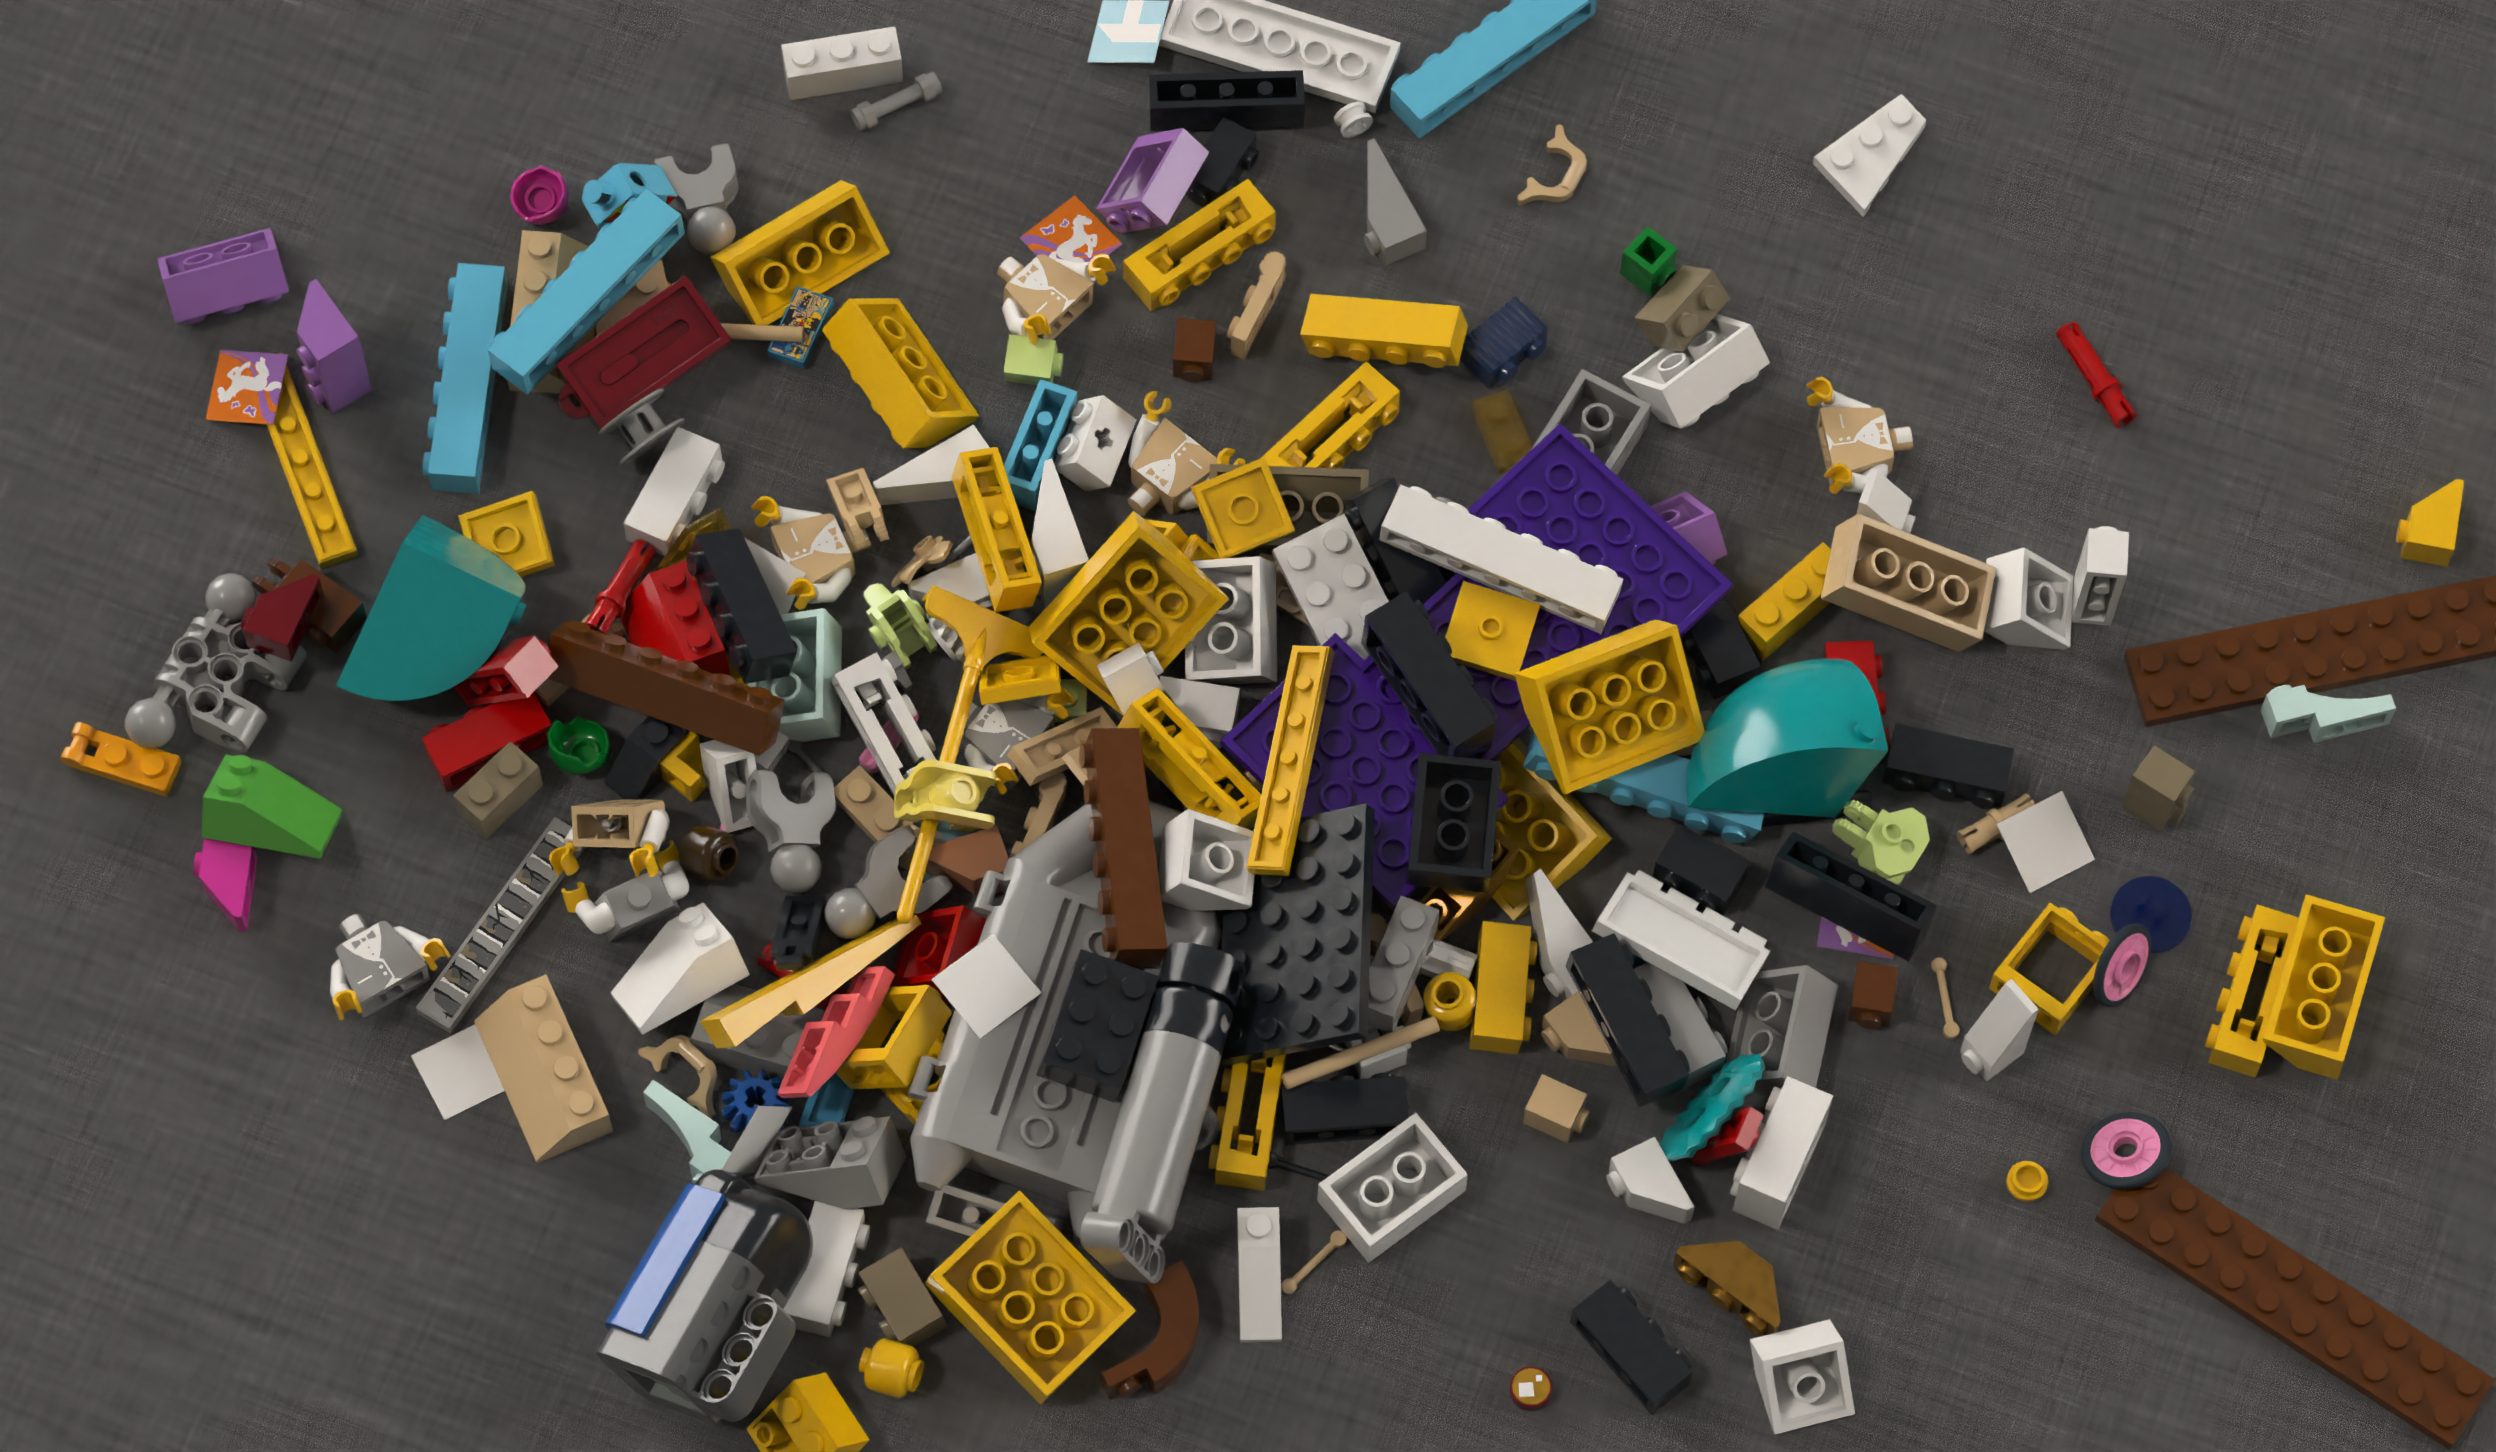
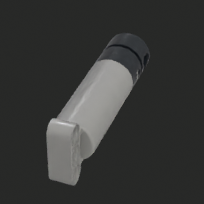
M1182 942L1173 943L1168 946L1156 984L1157 990L1154 992L1091 1205L1093 1212L1091 1211L1086 1214L1081 1225L1080 1240L1083 1248L1115 1278L1156 1284L1161 1279L1164 1271L1165 1255L1159 1244L1174 1224L1232 1022V1011L1236 1008L1246 973L1244 964L1237 958L1209 946Z

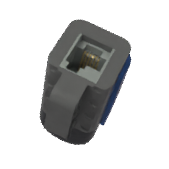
M709 1170L699 1177L695 1184H686L606 1320L605 1327L609 1332L597 1350L596 1355L631 1389L654 1403L713 1425H717L720 1419L736 1422L745 1418L753 1409L796 1332L794 1320L783 1309L805 1273L812 1257L813 1236L811 1226L801 1210L784 1199L753 1189L742 1177L724 1170Z

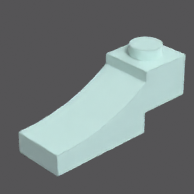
M2291 685L2278 686L2266 694L2261 707V713L2270 738L2309 729L2314 743L2388 725L2396 710L2391 694L2357 699L2333 698L2307 692L2305 685L2293 688Z
M652 1080L643 1091L646 1107L665 1121L687 1148L692 1157L689 1162L693 1177L692 1182L695 1184L698 1178L709 1170H721L731 1152L718 1144L722 1139L719 1124L655 1080ZM733 1173V1174H736V1175H738V1176H740V1177H743V1175H744L745 1173Z

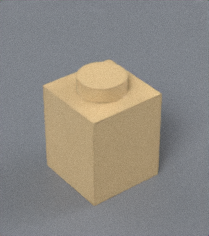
M1542 1074L1525 1108L1523 1123L1568 1143L1574 1131L1582 1132L1589 1117L1590 1111L1585 1109L1587 1094Z

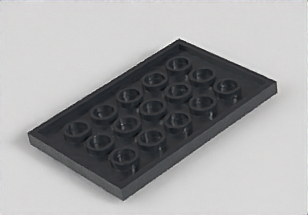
M1365 803L1302 817L1299 823L1289 876L1254 874L1251 907L1248 909L1224 910L1222 951L1241 961L1246 968V973L1236 1008L1232 1011L1233 1018L1220 1063L1229 1066L1367 1038L1375 811L1368 804Z

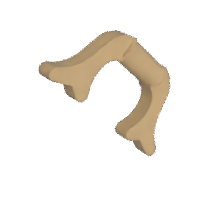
M1561 124L1556 126L1555 138L1547 142V152L1567 156L1571 160V166L1561 184L1555 187L1543 186L1533 177H1529L1527 179V188L1518 195V205L1523 206L1536 200L1566 201L1573 196L1576 186L1584 172H1586L1587 160L1585 154L1569 142Z
M677 1035L668 1039L659 1047L646 1046L639 1049L638 1054L651 1061L656 1072L667 1068L668 1058L672 1052L680 1053L697 1070L700 1078L698 1090L687 1098L688 1104L697 1106L699 1111L709 1118L715 1117L716 1113L713 1107L712 1095L717 1079L716 1066L712 1060H709L690 1041V1038L684 1035Z

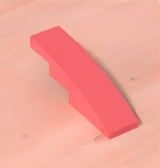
M885 966L863 968L853 976L846 994L831 995L821 1021L806 1022L777 1094L780 1097H811L839 1069L860 1042L877 1014L895 976L892 971Z

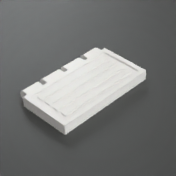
M1638 870L1635 876L1627 872L1596 921L1592 931L1602 937L1615 933L1619 943H1625L1632 954L1736 1010L1770 953V950L1764 948L1767 940L1743 926L1739 933L1733 931L1734 921L1708 907L1705 908L1703 913L1697 911L1699 902L1672 887L1667 894L1661 891L1664 883L1641 870Z

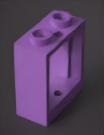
M1184 128L1139 136L1096 210L1106 218V222L1111 228L1122 233L1166 226L1205 161L1209 151Z

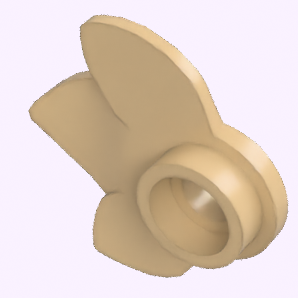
M929 535L914 547L915 556L896 574L891 586L894 588L901 582L909 584L916 571L921 567L927 572L938 566L947 558L953 543L950 540L946 541L943 536L933 538Z

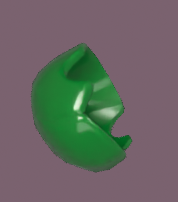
M576 716L571 722L566 724L556 720L547 733L552 760L560 770L569 774L581 775L592 772L602 767L609 758L611 752L609 734L598 722L584 720L581 716Z

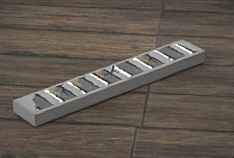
M556 817L553 818L415 1008L417 1014L451 1034L566 875L564 870L560 875L556 874L550 863L549 855L556 848L566 845L564 839L572 828L570 825ZM583 847L581 851H575L573 855L575 856L576 860L580 856L582 851L585 849V847Z

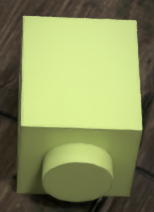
M1009 334L1003 372L1005 380L1030 385H1038L1040 379L1053 383L1054 376H1061L1064 357L1063 353H1057L1056 340L1038 338L1039 342L1032 345L1026 336Z

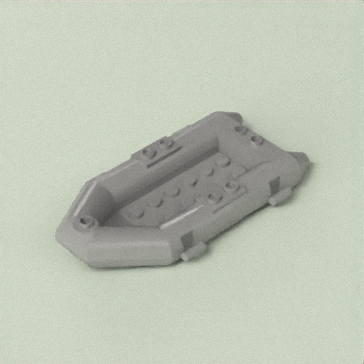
M1149 800L1159 874L1163 826L1183 812ZM1084 805L1009 858L1002 874L986 871L973 907L974 911L988 915L978 945L993 934L1042 993L982 1038L976 1035L955 1009L938 1059L921 1056L908 1093L914 1099L923 1100L910 1137L916 1182L919 1187L931 1192H935V1190L940 1191L964 1168L1067 1203L1069 1204L1073 1237L1079 1244H1081L1080 1230L1083 1219L1088 1212H1093L1091 1205L1146 1021L1145 1017L1122 1089L1115 1102L1036 1075L1073 964L1080 949L1110 959V953L1104 952L1102 945L1103 929L1106 928L1105 915H1100L1098 912V893L1102 890L1100 878H1095L1093 873V857L1097 853L1096 841H1090L1088 833L1089 818L1092 817L1091 805ZM999 885V888L1005 893L1001 906H991ZM1162 901L1167 946L1182 942L1219 949L1222 931L1215 910L1190 911ZM1163 960L1160 966L1134 968L1159 976ZM935 1069V1073L941 1078L936 1092H927Z

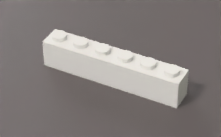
M1400 485L1381 525L1379 540L1505 594L1539 603L1541 609L1599 634H1602L1623 583V579L1618 577L1614 570L1606 566L1596 565L1594 567L1580 561V558L1571 551L1565 549L1556 551L1543 545V542L1533 535L1526 533L1516 534L1507 530L1505 525L1498 520L1492 518H1484L1483 520L1469 514V511L1464 506L1454 502L1446 504L1432 498L1428 491L1416 486L1408 488Z

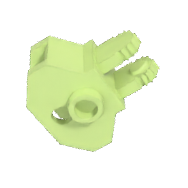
M882 583L869 585L863 595L870 607L866 613L873 624L868 631L880 649L887 647L890 653L895 651L900 660H902L905 670L911 666L908 657L922 647H925L929 653L937 649L938 645L925 622L928 619L926 613L916 599L911 600L904 590H897L891 594Z
M1858 800L1848 801L1843 807V813L1849 819H1852L1853 822L1864 828L1865 831L1852 824L1851 821L1841 818L1835 820L1832 825V832L1854 848L1851 855L1858 859L1860 866L1899 885L1905 874L1912 871L1930 841L1926 817L1912 807L1892 813L1882 809L1879 813H1876L1866 805L1858 802Z

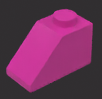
M204 838L202 853L196 852L194 876L199 877L204 892L239 932H247L258 859L255 848Z

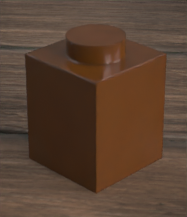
M1177 318L1173 354V377H1178L1188 382L1212 380L1216 345V321Z
M1857 962L1853 978L1848 1021L1857 1022V1025L1866 1029H1878L1881 1026H1889L1893 1011L1898 967Z

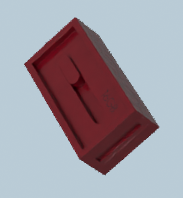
M685 275L556 364L555 371L565 384L559 394L560 408L571 419L583 420L589 418L599 432L606 424L640 399L660 388H663L665 391L730 346L731 338ZM571 395L574 396L581 408H576L570 400Z

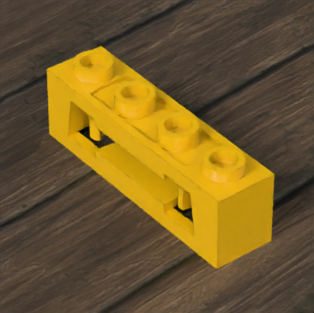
M1246 179L1124 259L1123 279L1151 312L1161 305L1168 306L1179 297L1183 290L1192 284L1195 286L1202 284L1209 278L1212 271L1223 264L1229 265L1235 262L1245 249L1255 243L1259 245L1267 241L1275 230L1276 211L1251 181ZM1227 222L1226 229L1220 232V226ZM1180 259V264L1173 268L1174 262Z
M1366 361L1261 458L1265 457L1268 466L1341 468L1345 458L1354 449L1360 451L1368 444L1372 438V433L1381 424L1387 426L1396 418L1400 411V390ZM1350 406L1349 414L1352 417L1313 452V459L1306 465L1308 457L1305 454L1344 419V411Z
M998 447L960 452L951 478L994 611L1001 612L1033 607L1042 581ZM1024 563H1025L1027 572H1025V570H1024V567H1023V564H1024Z
M1158 687L1131 703L1117 728H1139L1145 765L1188 809L1250 829L1257 818L1261 794ZM1165 713L1182 729L1175 737H1172L1176 731L1174 725L1164 728L1161 724ZM1228 777L1244 794V797L1236 801L1229 795L1234 787L1231 784H1227L1222 790V786L1218 782Z
M2258 904L2252 918L2243 917L2237 939L2244 941L2241 954L2233 952L2226 975L2233 977L2230 989L2222 988L2216 1006V1011L2223 1013L2219 1025L2212 1023L2205 1043V1047L2212 1049L2208 1063L2254 1078L2256 1077L2267 1047L2263 1042V1038L2299 917ZM2255 944L2261 945L2259 954L2258 951L2254 950ZM2277 948H2281L2280 958L2275 957L2269 971L2255 1022L2241 1018L2236 1031L2230 1030L2231 1025L2236 1023L2242 1009L2256 958L2259 961L2271 964ZM2252 1030L2257 1031L2255 1041L2250 1039Z
M1286 1054L1274 1056L1272 1067H1267L1268 1058L1251 1061V1072L1265 1073L1256 1125L1255 1143H1259L1257 1156L1252 1155L1254 1136L1239 1134L1248 1081V1064H1245L1246 1062L1234 1064L1233 1068L1224 1069L1221 1092L1228 1093L1226 1107L1218 1106L1215 1130L1222 1131L1220 1145L1212 1144L1209 1159V1169H1215V1184L1264 1191L1282 1085L1281 1074L1284 1073ZM1233 1140H1238L1237 1150L1231 1149Z

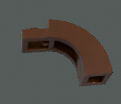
M1182 1260L1165 1268L1158 1283H1145V1293L1157 1313L1160 1329L1155 1340L1147 1349L1101 1373L1102 1387L1109 1400L1118 1395L1121 1398L1133 1395L1143 1387L1142 1383L1147 1381L1155 1395L1172 1384L1189 1363L1198 1339L1199 1303L1194 1283Z

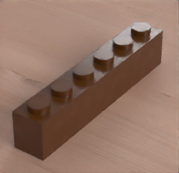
M567 621L550 634L548 647L551 651V657L559 667L547 679L758 756L762 755L776 743L785 699L772 695L768 689L749 687L735 682V679L729 675L713 674L699 669V666L693 662L677 661L663 656L662 652L655 648H641L627 643L626 639L619 635H605L591 630L590 626L583 622Z
M1093 728L1089 733L1086 743L1080 745L1079 761L1081 768H1086L1088 780L1084 783V800L1086 805H1091L1092 817L1089 818L1088 824L1090 841H1096L1097 853L1093 857L1094 877L1100 878L1102 890L1098 893V912L1100 915H1105L1106 928L1103 929L1102 933L1103 950L1110 953L1111 960L1131 967L1160 966L1168 946L1139 728Z

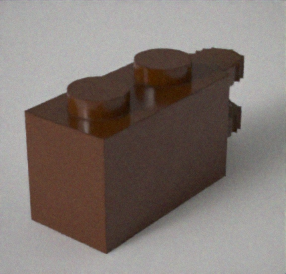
M273 556L266 565L274 575L282 579L277 586L258 574L251 581L253 587L261 594H264L312 574L320 577L324 594L305 633L306 637L319 648L327 646L335 653H338L367 619L361 600L302 559L291 568L277 557Z

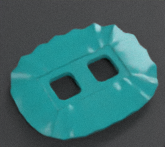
M1742 1054L1733 1061H1728L1722 1066L1720 1072L1713 1073L1709 1084L1698 1089L1696 1098L1686 1102L1684 1112L1675 1117L1674 1125L1670 1126L1663 1133L1664 1137L1659 1144L1668 1160L1678 1161L1683 1158H1693L1697 1150L1705 1148L1708 1138L1719 1134L1721 1125L1731 1119L1733 1109L1743 1104L1745 1096L1754 1091L1756 1081L1762 1079L1765 1064L1760 1054H1751L1749 1056Z

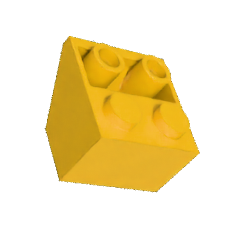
M826 1372L793 1380L746 1428L760 1452H859L870 1440Z

